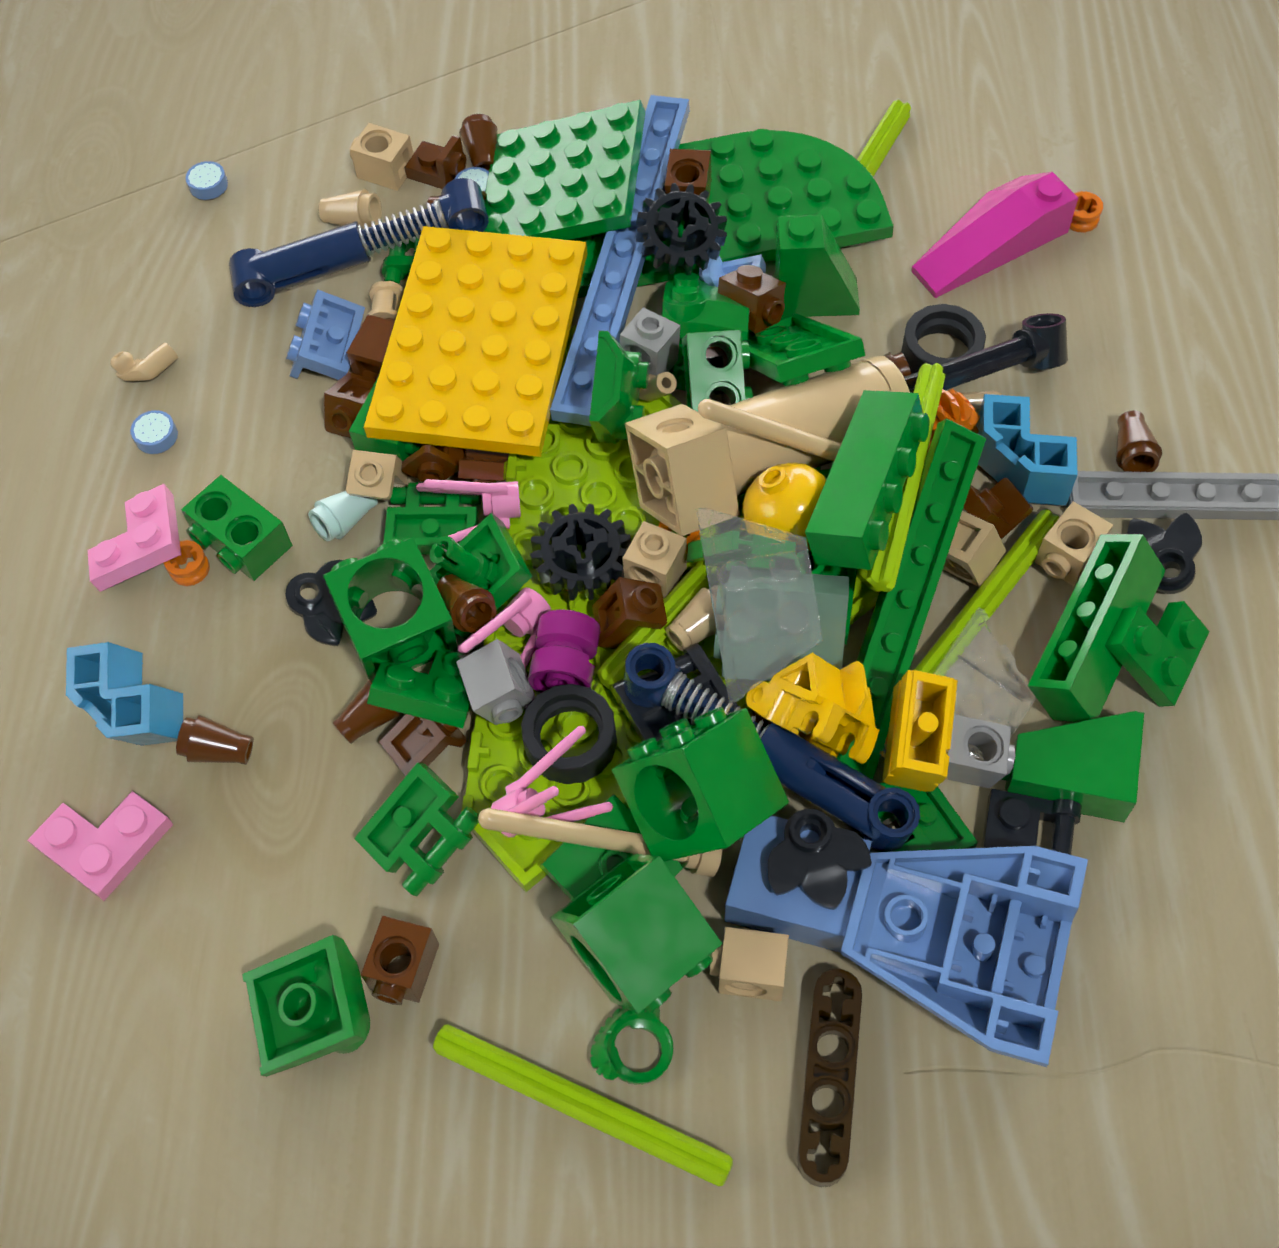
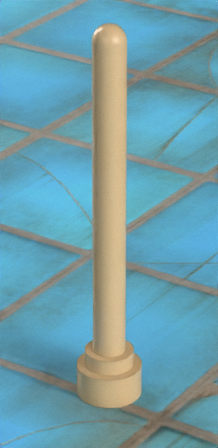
M704 399L698 405V412L703 418L831 461H835L841 446L840 443L711 399Z
M491 808L482 810L478 816L480 826L488 830L632 854L651 855L642 834ZM722 849L674 859V861H680L682 867L689 868L691 874L713 877L720 866Z

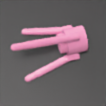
M427 479L424 483L416 485V489L420 492L482 495L484 516L490 513L494 514L503 521L507 529H510L509 518L521 517L518 481L480 483ZM476 526L458 531L449 536L457 543L463 540Z
M525 587L495 618L458 646V651L460 653L468 652L504 624L517 637H523L525 634L531 635L521 654V659L526 669L536 650L535 638L539 618L542 614L550 611L551 608L539 593Z
M578 726L520 779L505 787L507 795L493 802L491 809L538 817L545 814L544 803L557 796L559 789L556 786H552L538 793L533 788L527 789V787L585 734V727ZM605 802L544 818L574 822L610 812L613 806L610 802ZM501 832L503 835H505V836H507V837H511V838H513L514 836L518 835V834H512V833Z

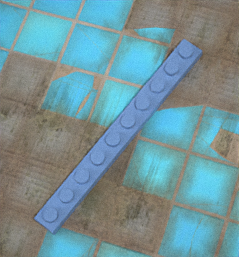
M650 95L645 113L631 226L606 233L550 408L552 421L591 426L589 415L599 330L608 331L620 344V334L624 330L646 256L643 257L641 254L643 243L636 242L637 228H639L636 226L638 212H643L642 207L645 198L654 201L657 188H661L665 192V179L670 149H679L690 112L689 99Z

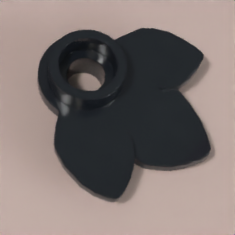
M1183 513L1169 525L1167 530H1164L1150 522L1133 518L1130 521L1127 534H1143L1164 569L1175 568L1180 572L1177 577L1173 578L1163 576L1157 591L1175 594L1186 590L1194 581L1196 570L1193 559L1202 547V535L1195 520L1188 513Z
M343 560L329 561L316 573L308 572L295 576L288 583L285 593L286 603L290 610L296 615L303 617L307 634L315 641L330 646L339 645L343 632L342 625L344 624L335 607L323 574L330 572L334 565ZM305 588H313L317 591L318 595L314 599H305L300 593ZM373 600L364 608L360 617L362 622L376 616L377 608Z
M803 809L794 813L788 819L784 829V841L770 852L767 863L768 881L772 891L777 896L789 893L801 886L804 894L815 904L829 910L837 909L846 894L847 871L855 872L869 868L872 864L871 856L865 841L856 832L835 827L831 818L819 810ZM806 830H813L819 835V840L815 843H807L802 840L800 834Z

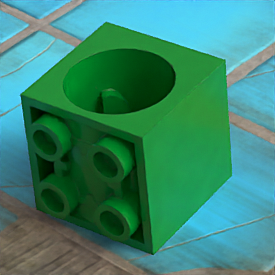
M414 537L404 541L394 539L385 542L377 548L375 553L359 560L357 558H348L340 561L332 567L330 572L323 574L335 607L368 680L370 679L373 682L381 662L390 665H405L415 669L433 661L438 650L447 653L458 650L452 618ZM402 591L414 595L421 601V605L418 606L414 616L396 627L376 628L360 620L366 605L373 598L385 592Z
M719 707L695 718V724L690 725L687 718L671 723L659 731L662 739L656 741L655 738H651L627 750L629 759L611 769L651 855L660 856L665 862L728 848L789 803L747 708L725 714L723 707Z
M630 854L550 917L610 1001L637 1014L643 1009L646 1013L651 1012L666 1002L672 994L669 988L686 975L687 978H691L706 969L713 961L711 953L723 944L662 858L657 855Z

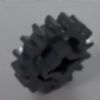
M672 183L669 194H666L661 188H657L654 201L649 198L644 199L643 212H638L636 226L639 227L636 232V242L643 243L641 252L643 257L651 254L655 255L653 264L655 268H658L665 262L669 264V274L673 275L677 266H681L686 275H691L694 264L705 270L707 269L709 258L718 259L721 251L720 246H724L727 232L723 231L726 227L727 217L718 216L721 208L720 202H713L711 204L707 202L709 196L707 190L698 196L694 194L693 184H689L686 191L681 192L677 184ZM683 220L685 221V230H683L682 237L678 238L679 229L677 228L680 227V223Z
M571 504L569 505L568 515L563 516L554 510L552 512V524L541 521L538 524L540 536H533L531 538L533 552L530 555L533 569L537 570L538 581L541 584L550 581L552 594L557 595L564 588L568 590L569 600L571 601L575 600L578 592H585L588 600H594L595 589L601 588L602 591L606 592L611 586L612 579L616 581L619 577L624 578L623 556L631 544L630 534H625V526L622 520L612 523L611 511L609 509H606L600 515H596L593 504H588L585 512H578L576 506ZM577 545L582 546V551L585 552V559L581 558Z

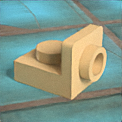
M353 450L346 492L351 496L390 500L393 485H406L408 474L402 472V460L397 455Z

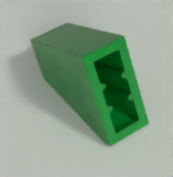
M822 215L778 216L775 278L786 283L784 293L785 309L782 318L796 313L805 317L859 315L860 305L857 277Z
M1131 711L1018 734L1014 743L1015 760L1013 768L1008 775L1001 779L1006 781L1005 791L1048 800L1070 799L1081 804V814L1124 823L1137 803L1145 713Z

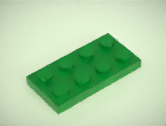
M797 313L781 318L780 322L757 334L748 330V340H741V342H748L749 367L785 386L803 383L809 380L810 373L823 369L825 372L844 370L851 366V360L866 356L862 338Z

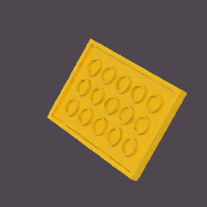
M423 226L364 424L367 438L541 457L551 415L550 408L557 389L586 262V242Z

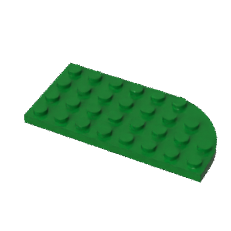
M757 129L755 131L735 133L679 145V149L711 150L712 182L709 204L720 202L721 208L718 216L727 217L726 227L723 230L727 232L724 246H720L721 251L719 254L722 262L755 255H762L764 262L776 260L778 216L822 215L839 247L893 237L894 225L882 192L871 173L852 155L827 141L796 132ZM683 220L680 223V227L677 228L679 229L678 238L682 237L683 230H685V221ZM607 232L570 239L572 241L586 242L587 257L577 298L586 297ZM651 254L645 258L637 287L673 280L674 275L685 273L684 269L681 266H677L675 273L672 275L669 274V264L665 262L658 268H655L653 266L655 255ZM694 264L691 273L699 275V267L697 264Z

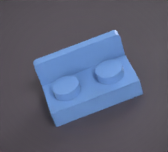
M317 289L311 305L303 302L298 315L296 326L303 330L301 337L293 336L286 359L293 361L289 376L298 379L302 368L337 380L345 376L350 367L346 352L360 329L365 307Z

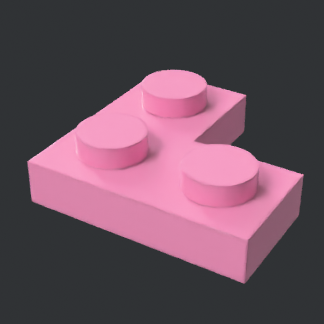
M165 484L149 491L141 492L134 498L125 501L128 532L113 539L105 540L88 550L90 582L100 592L181 555L174 495Z
M132 791L98 829L66 804L62 803L27 841L101 900L105 901L172 827L173 823L167 816Z

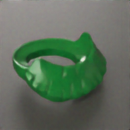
M660 1006L648 1013L643 1009L639 1014L622 1007V1009H616L612 1017L606 1019L605 1026L599 1030L600 1034H597L594 1038L595 1044L592 1045L590 1052L592 1055L590 1058L593 1069H597L596 1073L598 1075H603L607 1080L619 1078L629 1084L643 1085L655 1081L667 1070L673 1057L674 1047L669 1029L660 1020ZM626 1027L642 1029L656 1037L660 1044L661 1055L658 1064L652 1070L634 1072L623 1064L618 1049L615 1046V1039L621 1030Z

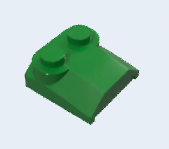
M678 273L674 275L673 280L666 283L662 317L681 325V339L684 338L686 333L741 330V340H748V307L719 294L718 287L709 286L706 282L699 280V275L691 273V275Z
M600 330L598 333L589 422L599 442L617 444L620 440H628L625 423L645 416V406L638 405L640 389H647L650 366L649 362H642L641 352L624 351L608 331Z
M330 935L242 974L243 982H246L261 1061V1067H259L261 1076L267 1077L332 1052L341 1054L351 1053L365 1042L370 1030L369 1011L358 963L342 938Z

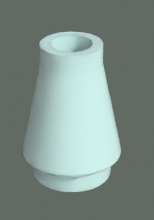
M346 491L316 501L315 508L309 511L308 516L313 528L324 540L342 539L370 509L378 504V501L373 498L351 496Z

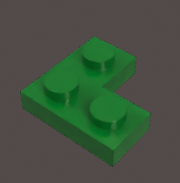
M1185 601L1169 602L1157 626L1140 606L1123 609L1105 646L1159 707L1175 706L1210 631Z
M438 650L429 675L414 671L405 665H390L381 662L370 687L367 704L463 729L471 704L456 662L467 655Z

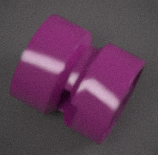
M550 610L542 614L538 621L535 638L537 650L532 655L528 676L529 685L540 693L554 686L567 684L591 688L595 666L589 660L593 659L597 654L600 636V625L594 618L574 610Z

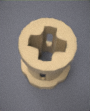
M378 281L374 283L369 291L372 309L368 314L383 319L391 318L396 320L404 288L393 281Z

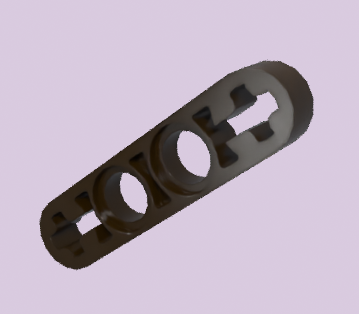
M830 969L824 972L817 979L812 998L797 1162L802 1177L817 1187H830L838 1183L846 1172L850 1154L862 988L858 979L852 973L843 969ZM833 984L843 985V994L852 996V999H844L840 1012V1022L851 1021V1027L837 1021H829L832 999L829 996L823 995V992H830ZM819 1017H822L828 1021L820 1023ZM834 1034L840 1036L845 1041L848 1047V1055L844 1060L832 1063L820 1056L817 1043L822 1037ZM822 1088L835 1090L843 1100L844 1107L842 1112L832 1118L819 1115L812 1104L813 1095ZM809 1124L824 1131L842 1130V1137L831 1133L829 1138V1156L838 1158V1164L830 1165L827 1174L818 1173L816 1162L807 1159V1154H816L820 1141V1131L810 1133L808 1131Z

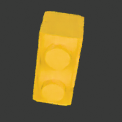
M908 670L903 675L902 680H899L895 685L882 782L894 786L932 792L938 787V784H941L947 778L949 756L946 753L951 747L958 680L922 671Z

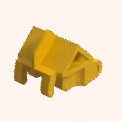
M812 652L775 673L769 683L765 681L754 683L746 695V704L749 708L774 724L796 735L799 734L800 737L836 758L838 754L845 755L847 753L849 745L854 739V745L848 753L851 759L864 764L873 751L880 730L875 725L870 688L867 687L864 665L859 661L838 669Z

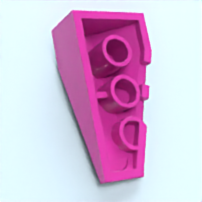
M1054 172L1025 175L1011 180L987 192L912 266L911 272L933 297L937 298L1068 233L1078 197Z

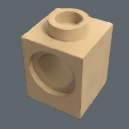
M368 123L359 137L353 140L350 147V157L354 164L356 176L359 179L396 191L399 190L407 178L404 166L414 154L410 135Z
M1073 501L1043 538L1035 563L1043 567L1050 576L1062 579L1075 586L1100 535L1110 534L1113 524ZM1066 545L1073 546L1076 549L1069 548Z
M962 511L943 570L980 587L1006 552L995 526Z
M643 521L623 556L624 578L659 584L664 599L679 583L687 568V539Z
M725 927L724 943L712 952L713 961L710 965V975L720 976L719 994L782 1001L789 935Z

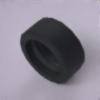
M930 305L915 312L906 323L901 352L907 360L911 374L919 372L920 367L925 363L930 365L935 363L942 364L959 358L935 357L925 352L918 344V340L924 336L942 333L960 339L968 347V352L959 356L962 357L984 349L986 333L982 323L972 312L956 305Z
M576 684L554 686L538 694L526 708L521 723L526 756L532 766H534L548 753L541 743L540 733L542 727L550 718L563 712L576 711L587 714L595 720L599 730L596 744L589 751L579 756L560 757L541 774L550 781L563 784L586 782L601 774L612 761L617 746L614 713L603 696L591 688Z

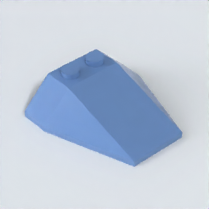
M1037 846L870 853L872 864L869 868L862 870L841 954L989 1051L1047 1067L1059 1012L1055 1010L1067 945L1072 921L1079 908L1088 859Z

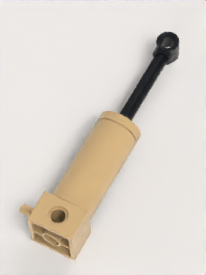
M1055 313L1037 314L1027 317L1022 321V329L1017 330L1011 340L940 364L943 366V373L945 374L943 389L947 390L1018 364L1032 369L1043 370L1066 364L1068 361L1066 317ZM873 356L852 363L850 367L844 370L826 372L811 377L803 383L784 386L729 406L842 444L864 390L913 393L918 372L903 377L900 370L891 360L885 356ZM684 404L625 423L640 508L680 536L739 516L737 496L745 494L754 479L768 468L791 462L817 468L833 462L703 418L699 412Z

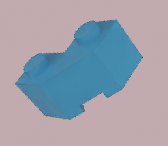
M984 394L979 412L980 418L976 426L979 430L977 434L985 437L986 441L978 465L997 482L1003 478L1009 479L1029 503L1066 506L1078 475L1077 437L1030 434V397Z
M110 642L67 648L66 696L77 707L83 708L97 722L95 726L106 738L141 746L177 741L183 723V693L152 684L142 685L143 653Z

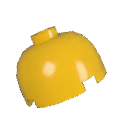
M796 462L775 465L757 476L746 490L743 501L742 513L749 535L757 534L795 541V555L805 549L811 550L805 530L827 480L825 476L806 464Z

